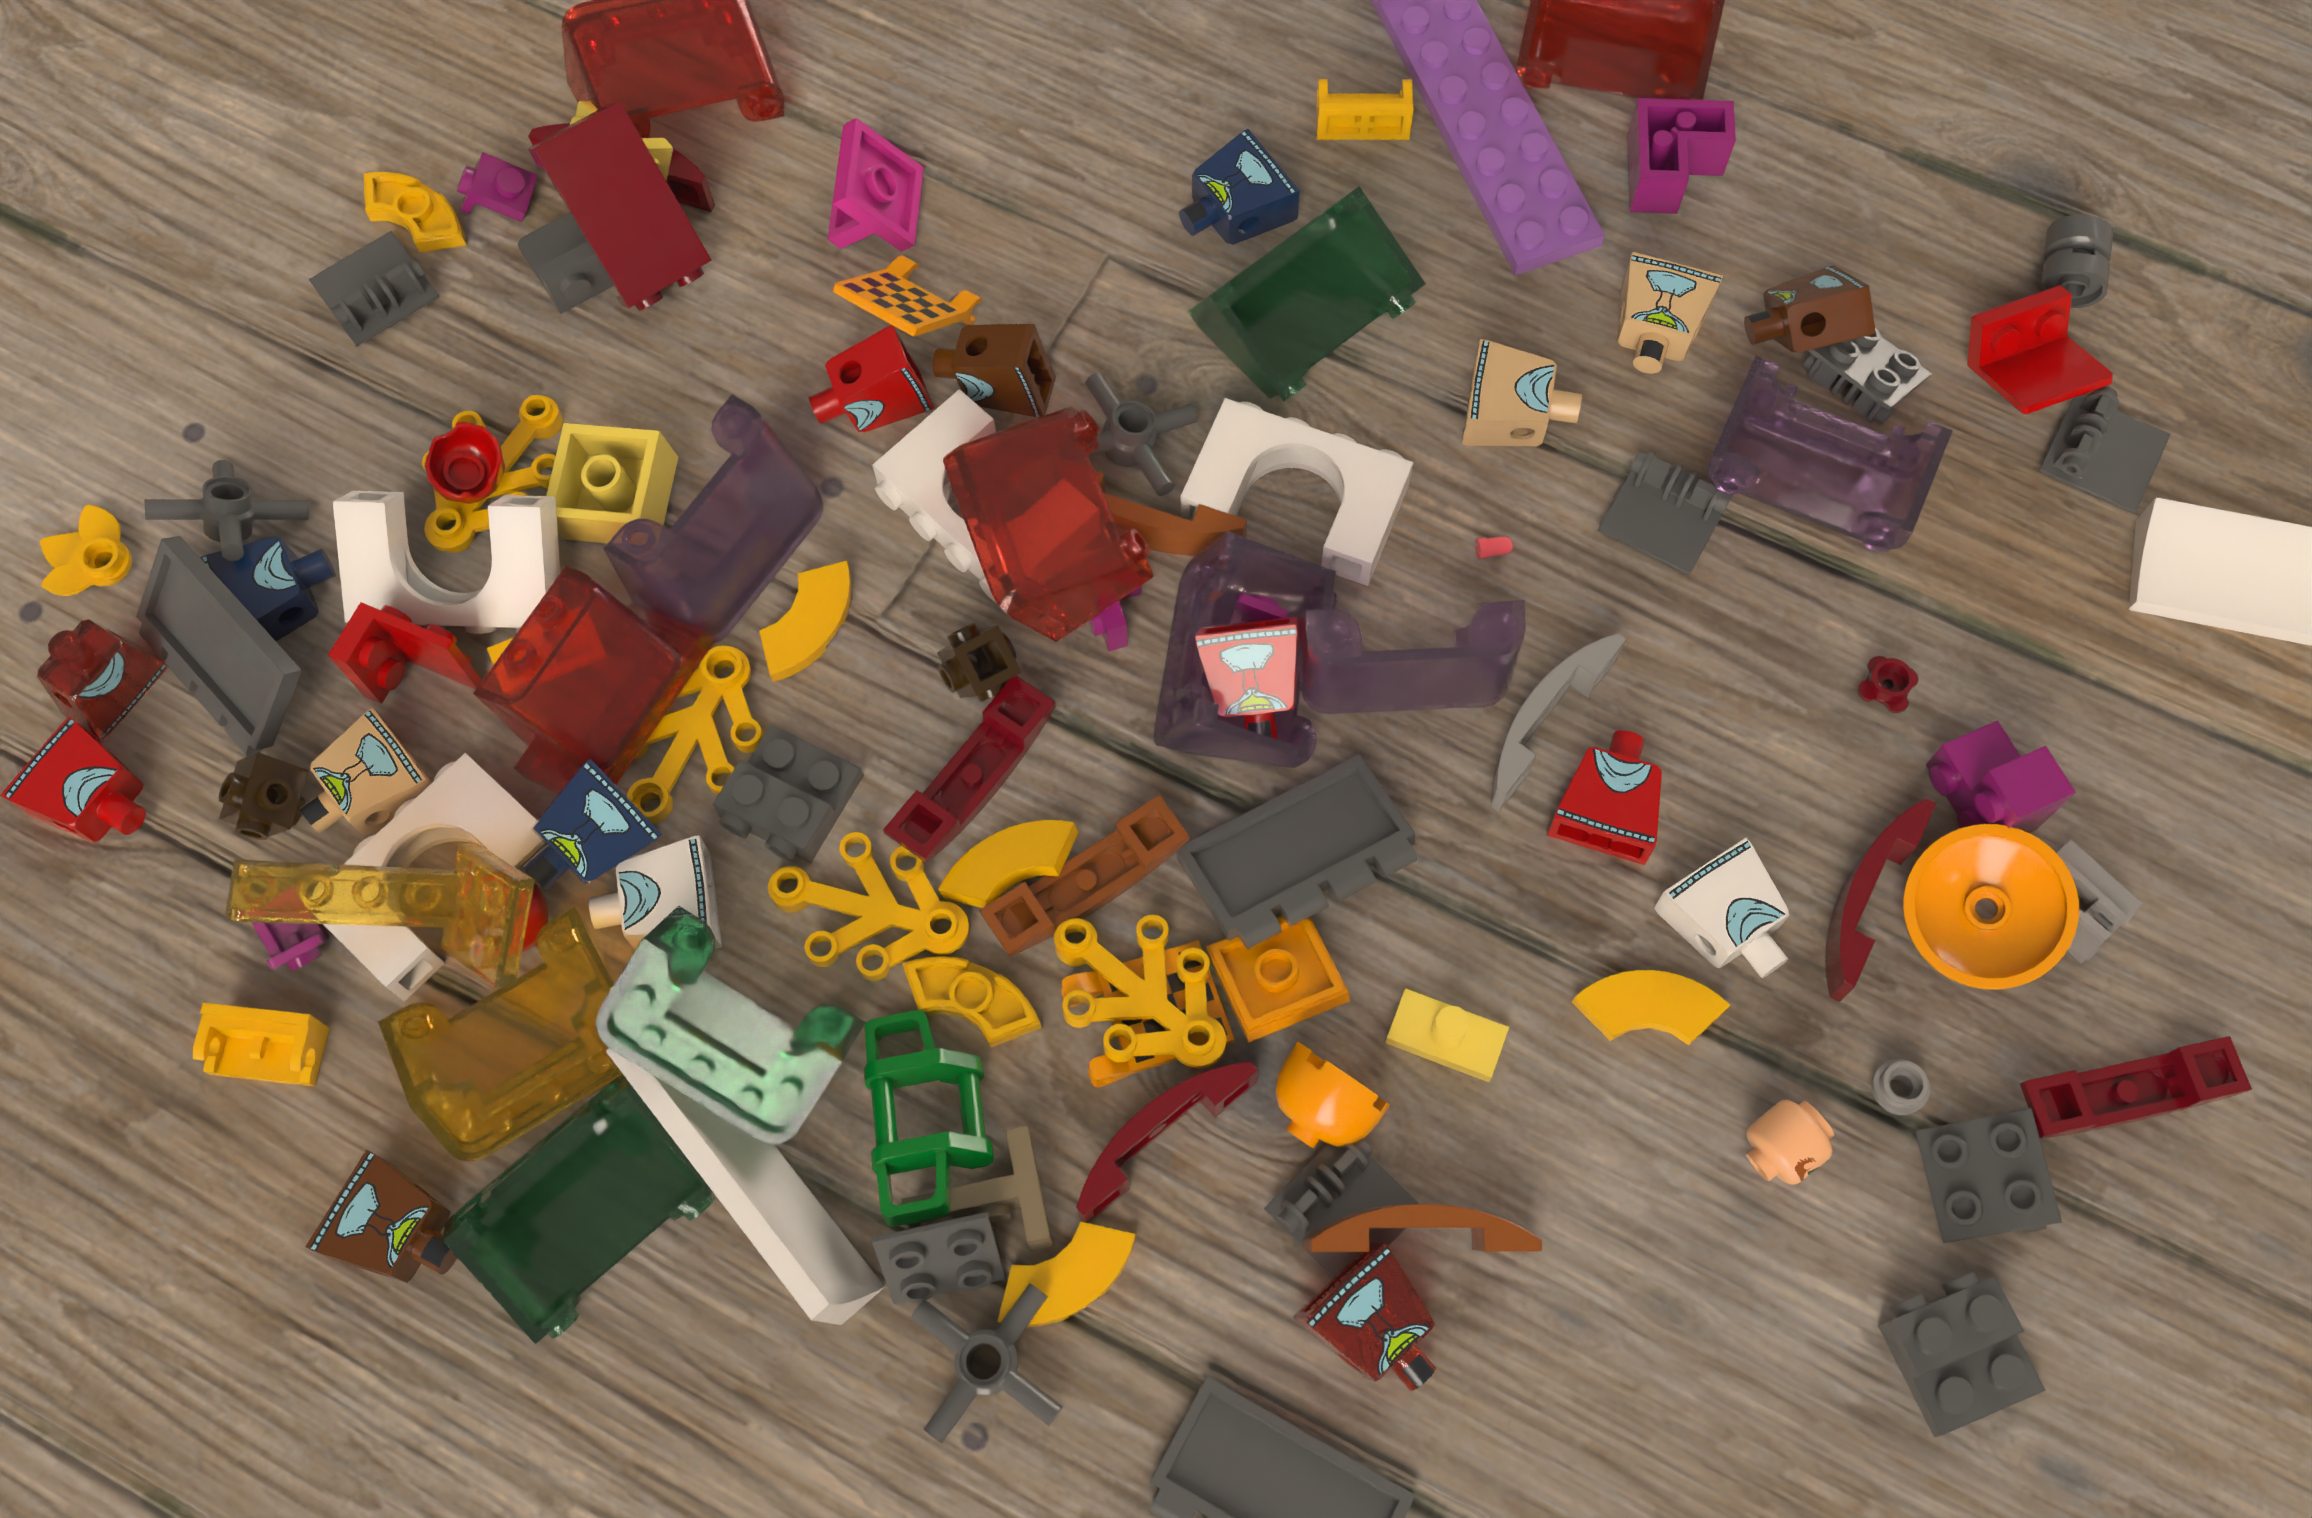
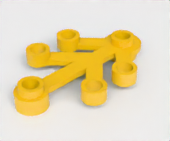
M532 395L523 401L519 410L520 422L501 445L505 472L499 487L490 496L481 501L467 504L446 500L433 488L436 510L428 516L424 526L426 538L433 547L449 553H458L467 549L473 543L476 532L489 530L488 509L479 510L488 498L505 494L528 496L526 493L518 491L539 486L548 488L551 474L541 475L545 468L553 467L556 457L553 454L538 456L529 468L508 471L534 438L548 439L560 431L563 425V417L554 400L547 396ZM544 410L542 414L533 416L536 412ZM474 411L460 412L452 421V429L458 422H467L486 428L481 417ZM429 451L423 456L422 459V467L425 470V472L426 469L424 465ZM456 522L451 529L443 530L448 524Z
M716 646L707 651L703 656L699 669L663 682L660 680L649 681L641 687L639 692L640 702L645 710L652 715H663L672 708L674 699L701 691L693 706L640 725H623L615 733V746L621 755L628 759L640 758L647 752L649 744L676 735L653 778L638 780L627 792L626 797L652 824L662 822L671 813L673 799L670 792L698 742L708 768L706 782L714 795L718 796L723 786L715 785L716 778L724 773L731 774L735 769L733 765L728 763L713 719V714L722 698L734 723L730 730V736L739 751L753 753L764 736L760 724L752 719L742 690L750 679L751 666L746 655L735 647ZM730 667L734 669V672L726 678L717 677L723 668ZM656 692L665 693L664 698L660 702L654 704L648 702L652 694ZM748 729L756 731L755 736L750 741L744 742L739 740V736L743 731ZM633 735L640 736V740L635 746L630 748L624 747V742L628 737ZM649 800H661V804L656 810L651 812L644 811L645 804Z
M852 832L844 836L840 842L839 851L844 862L855 869L869 896L812 882L807 873L796 866H785L778 869L772 874L768 882V893L775 906L781 911L796 913L802 911L810 904L859 917V919L833 933L816 931L806 939L805 953L815 966L828 967L832 965L840 954L891 927L911 931L885 948L871 944L863 947L858 952L856 957L857 968L861 975L870 981H878L885 978L891 968L924 950L937 955L951 954L964 945L969 935V921L963 909L952 902L939 900L923 871L924 861L903 846L894 850L890 857V865L894 875L899 880L907 882L920 910L899 905L873 859L874 850L869 838L860 832ZM860 843L866 846L865 852L859 857H851L847 854L848 849L853 844ZM907 856L915 858L917 862L912 869L904 871L898 868V863L902 858ZM792 878L798 881L794 891L790 893L780 891V886L786 879ZM939 919H947L952 923L951 928L943 934L933 932V924ZM819 942L831 943L832 947L827 955L818 957L813 954V949ZM873 955L881 956L883 963L880 968L873 971L864 968L867 958Z
M1147 915L1141 918L1136 926V940L1143 951L1144 980L1098 943L1097 932L1090 922L1080 918H1072L1058 926L1054 934L1057 957L1069 966L1077 967L1088 964L1126 996L1093 998L1085 990L1069 992L1063 999L1062 1010L1064 1020L1070 1026L1082 1028L1092 1022L1154 1019L1167 1030L1135 1034L1131 1027L1124 1024H1116L1109 1027L1103 1037V1047L1106 1056L1110 1060L1126 1062L1133 1056L1174 1054L1182 1064L1196 1069L1210 1067L1220 1060L1226 1048V1034L1222 1025L1216 1019L1208 1016L1205 980L1209 975L1210 960L1203 950L1199 948L1185 949L1177 959V975L1185 983V1015L1167 999L1164 947L1168 942L1169 927L1164 918L1158 915ZM1153 927L1159 929L1162 935L1157 939H1148L1143 935V932L1147 928ZM1072 932H1081L1086 936L1080 943H1071L1066 939L1067 935ZM1194 960L1200 962L1203 969L1199 972L1191 973L1185 970L1183 966L1188 961ZM1081 1002L1086 1004L1089 1010L1083 1015H1074L1069 1011V1008L1074 1003ZM1195 1032H1201L1209 1038V1041L1204 1045L1196 1046L1188 1038ZM1119 1036L1125 1037L1130 1041V1045L1124 1050H1116L1110 1045L1111 1040Z

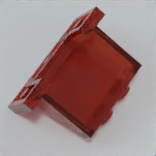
M565 566L473 694L528 746L514 766V769L524 778L559 794L578 768L586 760L591 759L617 785L711 649L714 641L705 631L632 602L626 607L589 575Z

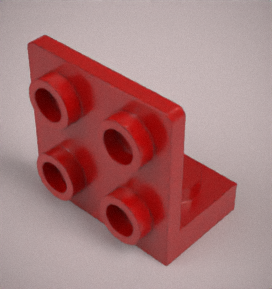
M2061 285L1971 316L1967 366L2022 414L2040 411L2046 407L2112 384L2113 373L2067 336L2072 294Z
M360 602L328 653L331 660L364 697L380 704L383 703L390 690H394L400 684L404 676L405 665L408 661L476 690L482 682L480 676L471 666L473 660L459 650L455 644L457 638L453 634L434 624H429L426 629L415 625L406 614L388 605H383L381 610Z

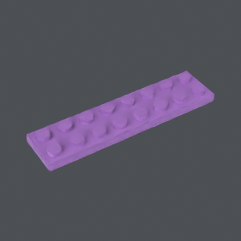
M1371 0L1514 275L1602 246L1605 236L1603 230L1477 0Z

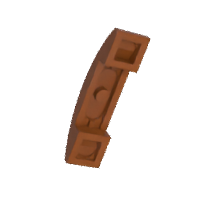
M1056 459L1053 466L1056 487L1065 480L1100 511L1102 530L1106 533L1140 547L1177 555L1214 556L1241 552L1244 549L1247 531V519L1199 504L1193 520L1190 521L1106 494L1104 473Z
M1160 794L1115 823L1117 830L1067 861L1059 876H1044L1030 886L1024 881L979 910L1009 957L1053 937L1056 929L1062 922L1072 918L1084 919L1102 908L1154 871L1190 840V836Z
M1395 1204L1358 1211L1338 1218L1303 1238V1250L1309 1252H1370L1369 1228H1471L1472 1250L1484 1252L1542 1251V1239L1506 1219L1470 1208L1437 1204Z

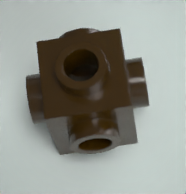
M975 623L969 624L948 635L947 638L951 645L937 652L942 664L938 665L940 676L946 687L952 693L957 691L960 698L977 696L980 702L996 696L1004 687L1006 680L1021 673L1016 662L1015 649L1005 633L1001 632L998 625L978 630ZM967 654H972L977 659L976 670Z
M260 752L238 760L234 772L227 775L220 788L218 799L219 802L223 803V807L218 820L236 825V833L257 840H267L270 836L290 830L291 827L298 823L302 816L299 808L305 805V799L301 797L309 770Z

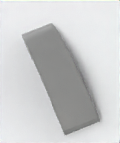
M1616 633L1586 645L1558 664L1530 693L1512 722L1499 756L1491 790L1492 808L1500 812L1529 775L1537 754L1525 747V744L1564 694L1572 686L1589 697L1617 661L1626 638Z

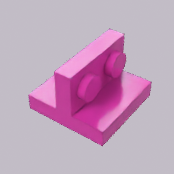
M857 118L845 123L842 129L827 240L842 249L875 233L902 252L915 245L924 167Z

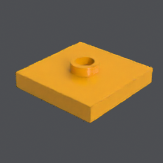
M1282 916L1277 917L1282 932L1250 949L1244 946L1238 936L1230 941L1225 938L1205 946L1210 963L1248 1043L1350 1002L1349 991L1311 917L1292 927L1288 926Z

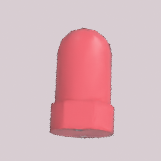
M1504 536L1477 538L1475 541L1478 559L1506 555L1513 549L1512 540Z

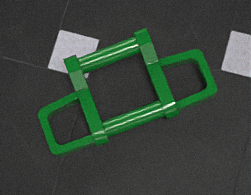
M921 1010L870 1019L865 1023L864 1027L867 1064L864 1067L865 1086L871 1090L876 1147L871 1151L872 1170L877 1174L881 1214L886 1224L891 1227L944 1217L950 1210V1166L976 1169L989 1166L994 1161L992 1141L986 1138L979 1082L984 1078L982 1059L973 1054L936 1048L931 1026L925 1012ZM914 1030L921 1032L925 1051L880 1059L879 1041L881 1038ZM937 1080L943 1083L958 1085L963 1134L941 1132L898 1141L893 1089ZM936 1166V1190L931 1198L901 1205L893 1204L890 1175Z

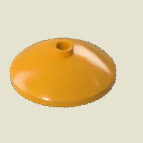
M1980 824L1952 831L1935 841L1922 853L1912 867L1905 884L1903 916L1913 945L1932 968L1959 984L1972 988L1998 990L2029 983L2047 973L2061 960L2070 947L2076 933L2079 919V899L2075 882L2069 869L2050 846L2032 834L2014 827L2008 828L2005 825ZM1979 900H1989L1994 904L1996 913L1992 919H1982L1977 915L1975 906Z

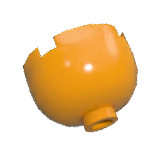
M1299 1042L1296 1043L1284 1061L1277 1076L1275 1093L1278 1105L1285 1115L1291 1119L1286 1130L1313 1149L1319 1140L1336 1147L1360 1141L1374 1129L1390 1106L1388 1102L1379 1098L1377 1094L1327 1060H1322L1312 1053V1050Z

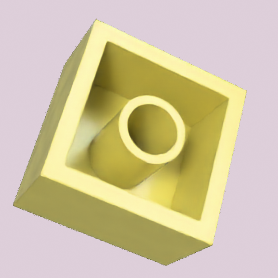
M563 423L546 496H555L558 534L564 540L659 548L678 461L677 454L661 432Z

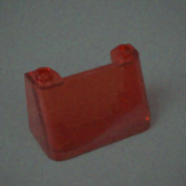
M591 0L574 5L562 18L561 29L566 79L577 103L579 101H591L597 109H600L611 102L621 101L641 138H649L650 118L736 98L738 108L747 120L760 122L784 116L783 91L749 0Z
M1530 0L1516 73L1524 77L1523 84L1540 89H1548L1552 83L1636 99L1703 100L1725 0Z
M1072 407L961 444L943 458L946 473L993 598L999 607L1012 619L1055 642H1058L1154 577L1146 558L1150 555V549L1145 539L1137 530L1132 528L1128 531L1115 522L1088 456L1098 449L1097 437L1100 435V429L1096 421L1086 410L1079 412Z

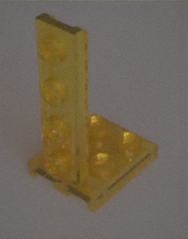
M459 844L454 870L234 860L225 916L239 922L442 927L444 930L440 948L493 987L515 988L535 880L481 845Z

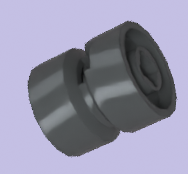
M2085 214L2070 215L2053 222L2047 229L2045 262L2043 263L2040 292L2061 285L2072 294L2070 308H2083L2100 302L2107 295L2109 261L2111 259L2114 231L2111 225L2100 217Z

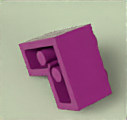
M1637 98L1627 133L1630 212L1677 214L1689 181V175H1724L1736 141L1734 101Z
M1998 720L1943 744L1926 764L1929 768V776L1934 788L1938 793L1947 797L1957 813V821L1960 828L1980 824H1998L2031 833L2037 830L2076 793L2047 746L2020 756Z

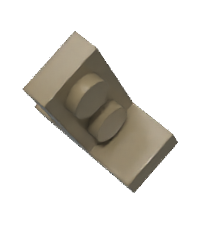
M1028 1125L1006 1130L1013 1175L950 1188V1210L948 1214L941 1218L907 1224L910 1229L984 1212L988 1213L990 1223L1010 1218L1012 1216L1011 1209L1021 1208L1027 1243L1031 1251L1052 1247L1053 1242L1032 1136ZM935 1192L901 1199L902 1204L929 1199Z

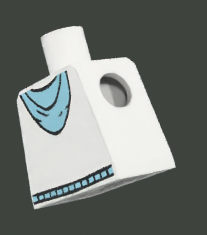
M700 835L624 860L616 865L618 892L589 898V911L594 928L600 929L622 925L624 937L636 950L716 949L722 947L711 853Z
M1744 838L1665 890L1654 907L1656 912L1717 968L1725 966L1743 954L1758 975L1764 978L1788 960L1787 956L1770 935L1778 930L1790 916L1789 910L1754 847L1747 838Z

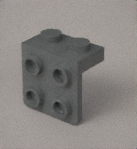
M570 212L522 237L518 242L522 255L560 314L614 286Z

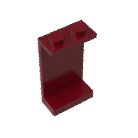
M614 101L528 148L537 166L545 169L618 291L619 296L616 298L621 306L631 308L635 305L638 311H641L663 298L660 290L674 282H677L679 287H682L704 274L701 267L712 260L621 101Z

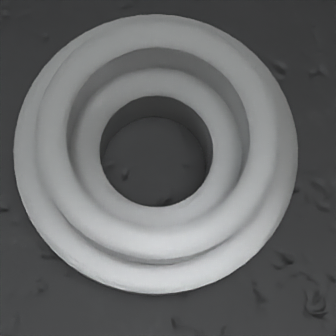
M1906 1059L1889 1060L1883 1063L1872 1077L1871 1087L1874 1098L1883 1109L1892 1114H1913L1920 1110L1929 1099L1930 1083L1923 1069L1912 1061ZM1892 1080H1900L1906 1085V1097H1900L1892 1091Z

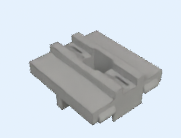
M2070 839L2067 843L2060 844L2054 851L2069 869L2075 882L2078 896L2084 901L2081 905L2086 908L2084 912L2079 909L2076 933L2067 950L2076 960L2082 963L2085 960L2088 961L2098 952L2100 945L2121 925L2124 926L2137 913V909L2142 903Z

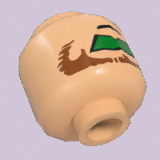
M1781 1100L1748 1127L1746 1135L1752 1150L1746 1154V1157L1765 1180L1770 1181L1776 1176L1789 1185H1796L1830 1159L1833 1152L1830 1139L1835 1135L1824 1117L1808 1102L1802 1101L1798 1105L1790 1100Z

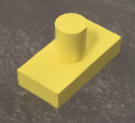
M1405 988L1385 1043L1490 1082L1509 1027L1465 1011L1458 1006L1446 1004Z

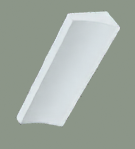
M2156 497L2135 523L2128 610L2312 646V527Z
M687 1033L654 1040H636L623 1036L606 1050L610 1058L810 1320L842 1325L885 1288Z

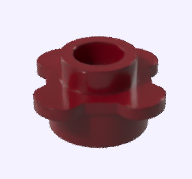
M1884 656L1873 657L1867 664L1869 670L1867 679L1862 681L1857 689L1860 698L1866 702L1874 700L1884 704L1892 713L1905 711L1909 706L1908 693L1919 681L1917 673L1899 659L1886 658ZM1884 681L1890 682L1892 688H1886Z

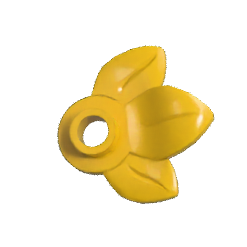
M86 505L80 514L79 532L44 537L40 540V546L45 559L54 568L41 583L43 589L55 595L71 596L86 590L92 585H113L121 581L128 574L132 566V554L120 541V523L105 509Z

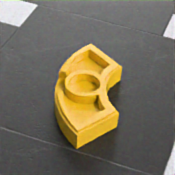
M393 172L363 173L365 212L371 221H389L405 227L412 234L414 243L420 253L467 245L462 224L451 204L441 193L439 194L421 184L419 179L412 176Z
M847 560L798 573V592L791 609L778 622L759 630L769 674L773 682L786 679L802 671L820 658L827 651L826 646L836 635L840 626L845 623L852 596V580Z
M1039 820L1008 827L982 840L965 853L945 876L938 890L943 899L984 908L998 899L1002 893L1023 880L1036 876H1059L1079 831L1074 822L1063 820Z
M926 957L902 963L918 1010L925 1012L926 1016L945 1014L965 1019L981 1031L990 1047L1042 1029L1037 1014L1028 999L1019 988L1000 973L997 974L986 967L958 957Z
M1635 970L1608 976L1588 986L1572 1000V1003L1610 1042L1628 1031L1651 1028L1671 1033L1688 1046L1731 1006L1720 995L1695 980L1678 974L1656 970Z
M1080 1221L1072 1241L1056 1257L1036 1265H1011L997 1321L998 1324L1002 1322L1029 1283L1047 1295L1048 1298L1027 1327L1057 1323L1085 1309L1098 1298H1101L1118 1279L1132 1253L1136 1234Z

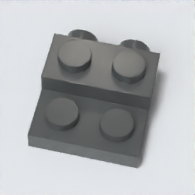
M770 725L748 762L746 763L741 760L738 762L713 802V806L721 818L719 821L720 825L731 833L742 838H747L749 833L765 840V847L785 860L792 861L797 856L812 863L864 775L860 767L776 726Z
M1975 1272L1943 1284L1942 1287L1947 1296L1928 1304L1923 1293L1890 1307L1895 1319L1878 1326L1934 1437L1947 1434L2046 1391L2017 1334L2024 1332V1329L1996 1276L1982 1282L1979 1281Z

